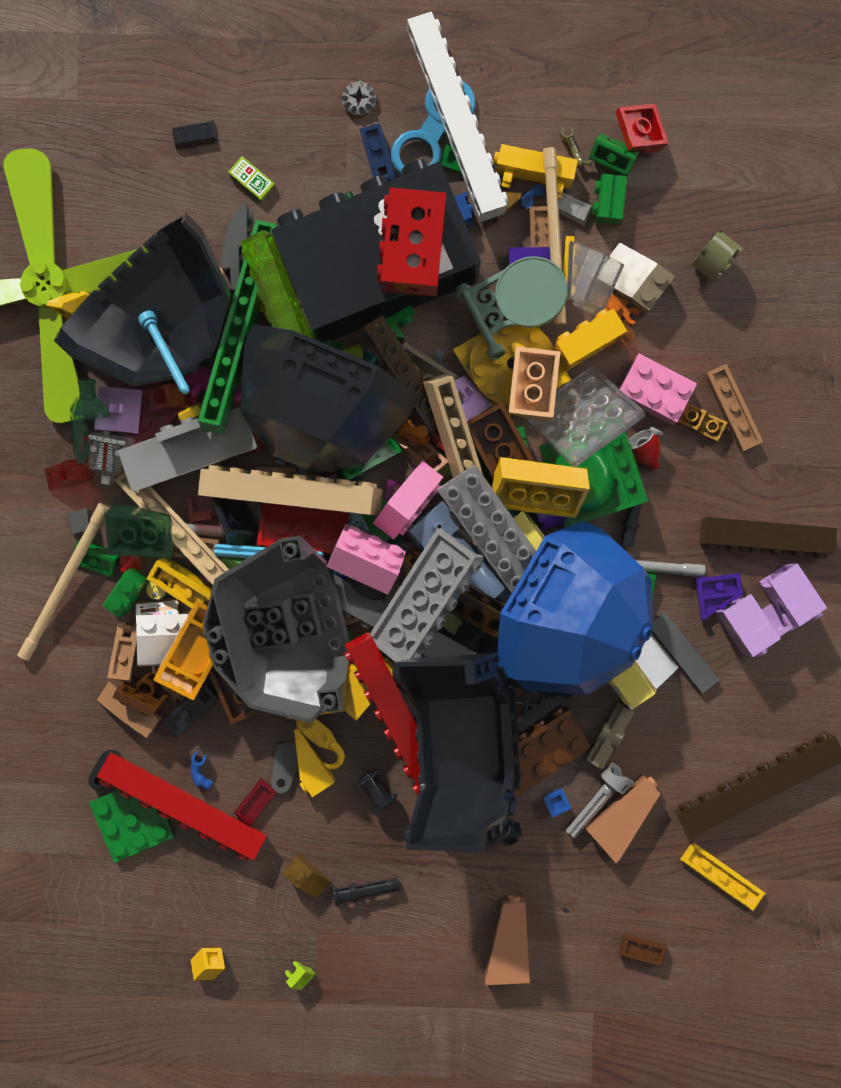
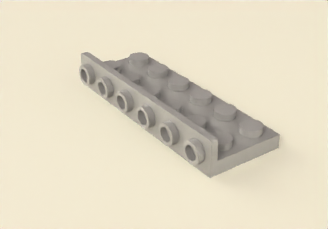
M437 528L370 633L377 647L395 662L422 658L421 654L424 649L432 644L435 632L440 630L445 624L446 620L444 618L448 612H451L458 603L457 598L469 587L470 582L468 581L482 567L481 562L484 557L473 553L443 529Z

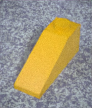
M296 727L294 734L300 780L302 781L300 786L305 794L310 793L314 797L335 782V778L330 770L323 766L324 761L310 740Z

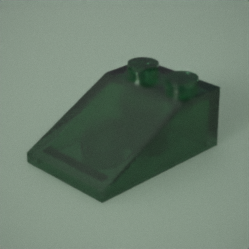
M113 505L104 514L108 555L173 558L170 514L126 505Z

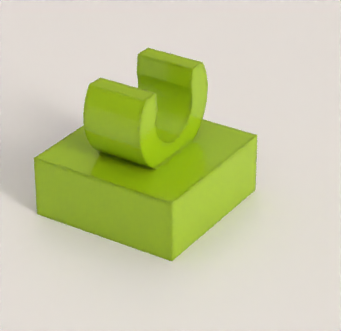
M294 961L293 965L296 967V971L294 973L290 970L285 971L286 976L289 978L286 983L291 989L302 990L313 978L315 972L310 967H305L301 963Z

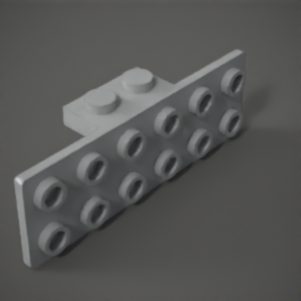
M239 407L231 410L224 435L202 430L198 419L194 420V417L182 420L181 425L175 427L167 425L160 428L161 432L156 433V437L120 449L118 454L131 490L136 492L257 449V444L250 426L242 417Z
M473 465L441 486L438 492L463 525V530L467 537L472 538L476 543L475 546L480 555L486 557L512 593L536 550L477 466Z

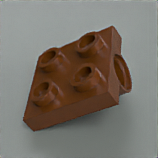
M147 673L141 679L132 675L131 683L123 682L115 690L113 698L122 705L138 710L142 715L153 717L167 701L168 692L160 689L161 684L153 680L156 674Z

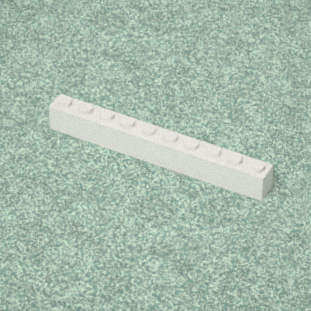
M432 12L407 19L408 35L479 220L482 222L503 215L508 205V198L505 192H501L500 177L497 172L494 173L491 154L486 153L484 148L486 146L482 133L479 134L477 130V118L475 114L472 115L470 112L471 104L468 95L464 96L462 91L463 82L461 77L455 73L456 65L453 57L448 55V43L445 38L441 37L439 20L434 19Z

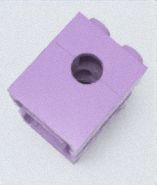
M798 563L785 564L759 581L772 601L764 609H761L752 594H749L745 598L743 595L715 612L742 655L756 656V658L761 657L768 652L766 648L781 639L780 636L795 630L798 626L800 627L809 620H817L823 615L822 611L827 609Z

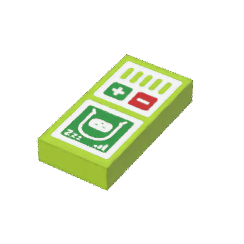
M243 156L228 171L230 176L261 202L275 187L274 182Z

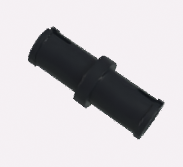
M641 504L627 508L626 519L622 523L624 529L620 545L634 547L636 531L640 527L638 520L642 507Z

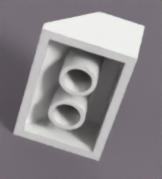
M188 614L136 615L137 666L161 665Z

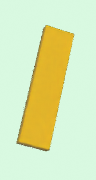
M694 842L689 845L680 858L682 862L752 911L755 910L766 894Z

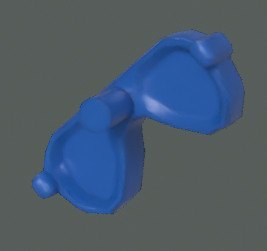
M535 184L529 191H526L518 205L524 208L532 207L533 196L544 195L543 185Z

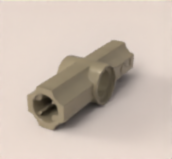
M617 702L607 722H604L596 735V741L586 760L603 769L613 750H616L625 734L624 730L635 712Z

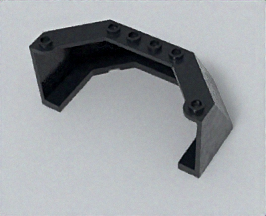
M497 652L406 659L394 662L393 678L398 684L403 686L414 707V717L417 719L415 737L419 748L417 762L420 764V774L418 777L420 790L411 823L405 828L403 833L407 850L487 852L510 835L511 826L508 824L509 816H514L517 798L513 797L514 791L520 788L521 783L516 698L513 686L507 685L509 677L505 668L499 667L497 663L500 661Z

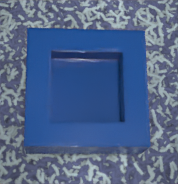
M562 787L542 796L552 818L572 809Z

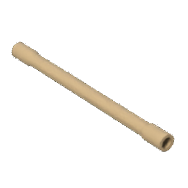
M548 147L543 149V160L546 175L550 259L562 270L556 148ZM565 306L561 313L553 320V325L566 324Z
M99 503L90 518L89 525L32 631L17 655L20 658L29 661L34 653L41 635L97 531L103 525L111 510L105 504Z

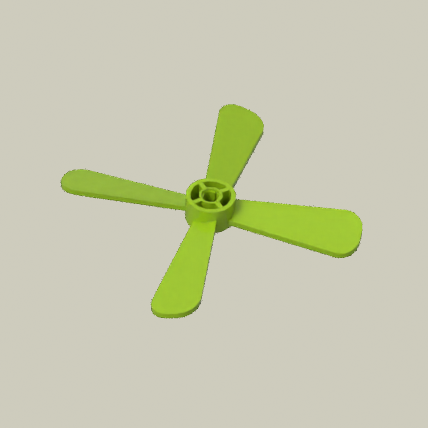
M18 149L6 156L3 168L30 265L24 270L20 279L0 280V306L28 300L38 307L44 410L46 416L51 421L67 423L80 417L84 410V398L74 359L54 342L58 330L64 324V319L46 306L47 302L70 292L80 293L84 291L91 293L93 290H100L98 285L109 275L116 281L117 279L112 275V272L124 261L132 266L127 258L137 249L65 270L55 264L51 162L43 152L37 149Z

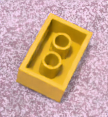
M614 308L610 311L604 309L597 313L590 323L586 320L577 325V329L570 334L567 331L557 337L558 340L555 341L554 350L560 351V362L565 370L568 371L620 340L627 330Z

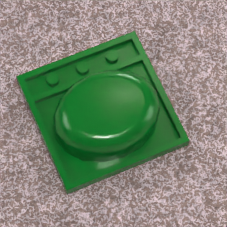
M617 418L539 446L544 463L587 469L590 490L576 518L568 517L565 519V528L581 521L587 522L649 501L622 418Z

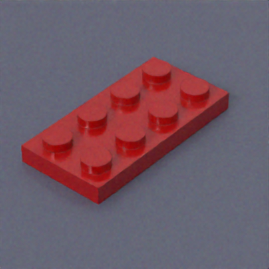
M263 503L257 547L266 548L279 539L301 536L316 551H320L324 555H332L345 524H349L350 513Z

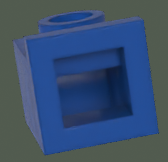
M464 192L454 197L465 224L469 228L474 224L472 215H475L472 204L470 202L467 203L468 193Z

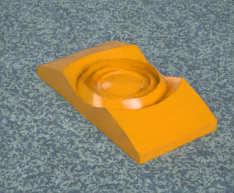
M199 601L195 602L153 679L193 701L213 666V662L209 657L207 640L203 634V622L207 605Z

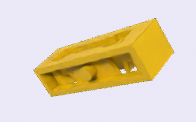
M167 556L155 562L147 577V580L190 608L193 607L196 601L208 606L213 586L204 582L200 577Z

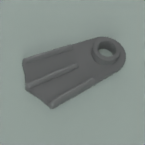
M292 742L276 745L271 786L277 793H285L289 790L298 767L296 745ZM279 779L285 780L284 787L277 785Z

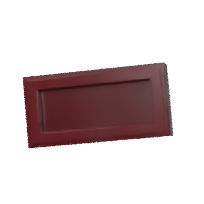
M260 778L234 814L249 826H252L276 795L277 791L263 778Z

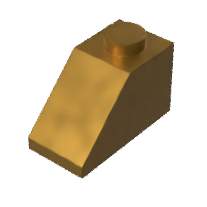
M300 852L285 867L282 873L298 889L315 898H318L331 883V880Z

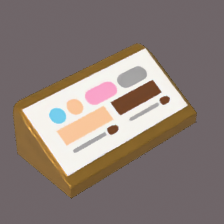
M176 598L135 602V624L136 615L181 614L180 601Z

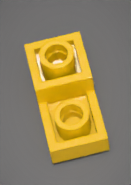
M197 403L179 412L178 417L181 421L190 417H194V420L198 419L202 405Z

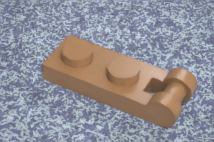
M118 622L107 676L109 681L131 683L137 652V624L135 623L128 625L126 622ZM125 633H131V638L124 637Z

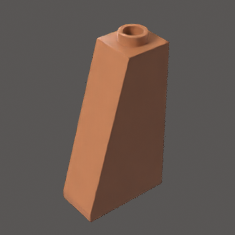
M642 774L634 781L624 795H618L585 827L615 863L621 859L660 796L656 789L659 785L651 776L646 778Z
M509 895L507 899H502L484 974L485 985L530 983L526 904L524 898H520L519 895Z

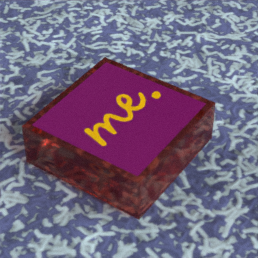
M387 479L383 494L384 501H389L403 483Z

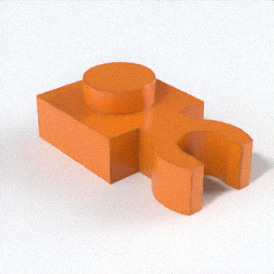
M611 292L608 293L600 311L604 309L610 311L614 308L618 317L624 318V321L631 326L634 325L635 321L629 318V314L633 313L638 316L640 313L637 308H627L626 306L629 301Z

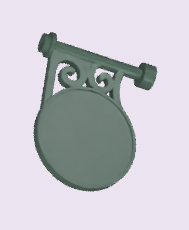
M535 256L521 258L511 263L503 271L472 288L467 283H463L455 289L456 297L462 298L489 348L486 353L490 361L497 360L506 353L502 344H496L493 338L497 332L510 326L535 328L548 324L561 313L568 297L567 281L562 270L552 261ZM497 282L495 293L490 289L483 290ZM481 290H483V291L481 292V295H480V298H481V300H482L483 302H487V299H486L485 297H486L487 295H490V296H491L490 302H488V303H486V304L480 303V302L477 300V295H478V293H479ZM490 314H498L499 319L496 321H494V316L489 317V323L492 326H494L489 330L485 323V319Z

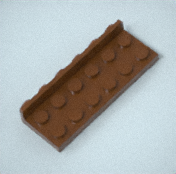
M561 706L550 712L551 716L546 719H539L532 724L533 727L531 729L518 733L521 783L520 788L515 789L513 797L517 798L591 748L573 719L569 708L565 706L563 708Z

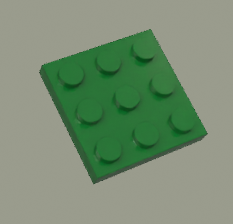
M120 789L89 802L114 863L176 836L169 819L158 814L160 810L151 807V809L145 808L139 804L140 800L134 796L129 799L119 793Z

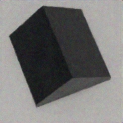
M212 497L210 499L214 516L227 545L239 546L258 538L259 530L244 500Z

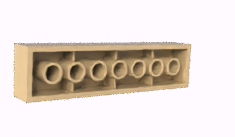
M209 465V469H201L198 495L377 516L381 511L383 489H378L377 484L359 482L358 486H355V482L337 479V483H334V479L315 477V481H313V477L295 474L292 479V475L272 472L271 476L270 472L251 470L250 474V470L230 468L229 472V468Z

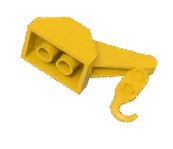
M385 658L384 661L392 675L394 664L388 658ZM354 663L349 667L344 709L342 711L322 712L320 715L346 711L357 721L371 704L364 694V691L367 690L364 683L359 684L354 675V672L357 671ZM317 718L312 723L296 720L298 730L313 743L336 753L337 761L334 764L323 763V766L331 770L339 768L344 762L345 754L342 747L337 743L332 731Z

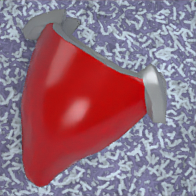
M649 427L650 429L643 430L632 436L629 441L635 460L650 469L657 470L660 468L659 455L661 449L659 436H662L663 432Z

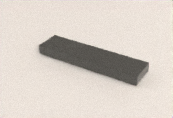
M663 612L653 620L652 632L702 694L719 681L718 677L666 612Z

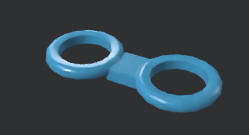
M462 81V91L464 95L469 97L471 104L469 109L473 115L476 107L475 95L471 87ZM428 89L425 97V108L429 116L420 130H410L401 134L394 141L391 149L392 164L395 170L402 176H404L402 168L405 165L402 164L399 153L403 145L411 140H421L430 146L433 152V159L429 165L441 162L442 160L441 148L438 142L446 131L434 106L430 89Z

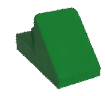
M410 305L386 319L398 340L400 338L405 342V337L400 331L399 326L405 327L412 323L415 312Z

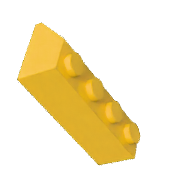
M500 457L494 472L492 489L506 509L576 518L590 487L587 469Z

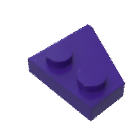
M740 573L695 578L700 620H706L717 610L724 608L728 603L743 595Z

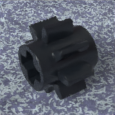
M512 818L508 820V824L511 826L510 835L502 840L506 846L516 844L519 841L518 837L522 836L520 823L514 822Z

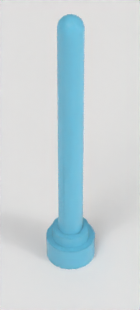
M153 311L141 313L138 320L142 328L150 332L181 393L187 394L189 387L157 328L158 319Z

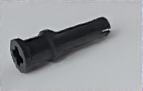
M398 877L361 885L351 883L350 886L332 887L336 907L341 903L351 901L357 903L362 898L400 891Z

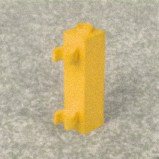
M501 144L500 152L495 151L493 165H497L496 172L499 175H504L501 187L510 189L512 177L546 184L543 152ZM556 155L558 199H560L563 188L571 189L578 160Z

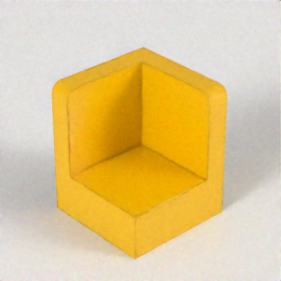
M201 948L191 959L194 981L214 980L225 969L221 948Z

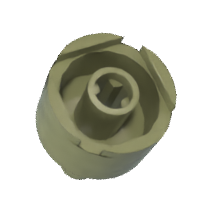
M718 229L691 265L711 281L716 282L730 267L732 260L738 256L743 248Z

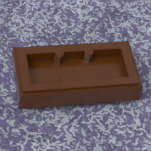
M624 933L618 954L622 957L662 967L667 945Z

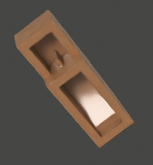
M109 681L97 700L144 737L148 738L151 736L162 717L157 714L153 717L145 716L130 706L122 705L113 698L118 686Z

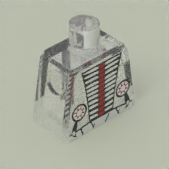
M102 432L87 434L89 468L102 472V484L113 485L115 475L125 472L118 451L134 445L135 439Z

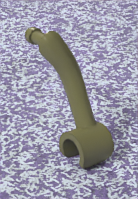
M562 128L560 138L568 143L574 159L578 160V166H592L593 161H582L580 152L572 139L573 128H571L570 135L568 136L564 135V128Z

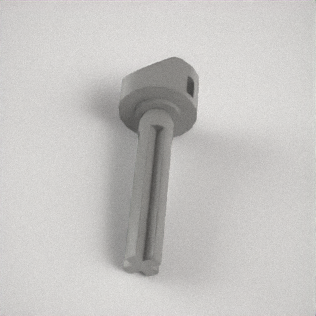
M612 762L601 774L606 784L600 788L598 793L566 829V832L573 838L580 834L615 791L624 795L634 783L631 779L623 777L621 768Z

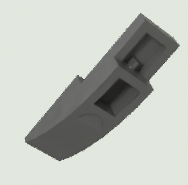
M241 203L235 212L227 230L223 246L222 269L224 273H231V290L233 294L235 293L245 258V253L241 252L247 251L252 231H249V223H253L252 210H249L246 203Z

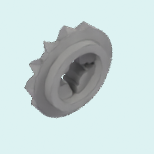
M361 80L359 82H351L349 86L345 87L342 95L345 109L356 116L368 114L376 104L375 90L369 83H364ZM361 91L362 97H365V99H361L358 106L356 98H353V96H357V93Z

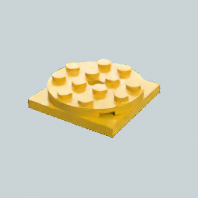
M510 326L497 332L493 338L496 344H502L506 353L494 361H490L486 353L489 348L481 333L453 349L454 355L464 371L466 370L471 383L493 405L492 407L503 402L509 413L513 369L508 367L507 360L509 358L515 359L516 346L555 351L551 341L542 332L540 327ZM560 360L556 389L571 381Z

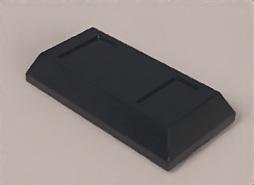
M214 120L172 127L175 149L218 142Z

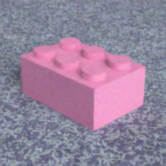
M638 354L634 358L615 396L670 425H674L678 422L697 383Z
M422 461L387 502L373 524L393 540L399 533L403 536L438 492V489L441 487L438 484L443 476Z
M345 524L326 567L388 595L399 574L406 551L397 545L381 540L375 535L363 532L356 526Z

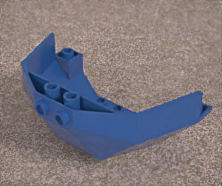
M581 521L545 536L500 613L498 639L500 661L497 662L499 667H504L508 677L515 680L527 691L579 695L592 693L632 667L635 660L639 659L643 645L650 639L653 631L651 578L636 560L598 526Z

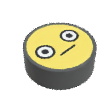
M150 581L146 585L145 591L150 599L161 600L168 594Z

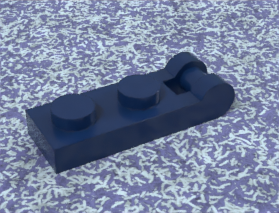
M378 123L360 128L372 176H379L378 170L386 168L387 174L381 176H385L387 182L396 179L381 124Z

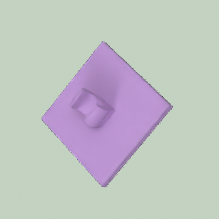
M465 375L455 380L466 421L492 408L493 405Z
M99 386L94 429L138 434L143 390Z

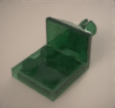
M95 379L78 380L79 397L75 398L69 409L73 455L77 464H86V457H90L89 444H87V440H84V435H88L85 419L110 417L106 406L96 394Z

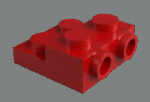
M656 104L619 107L615 111L628 151L641 150L642 154L660 152L668 144L667 135Z

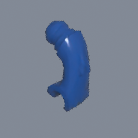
M196 751L191 757V777L197 788L210 790L213 782L210 779H206L200 772V766L205 763L207 756L205 754L203 760L199 761L196 758L198 753Z

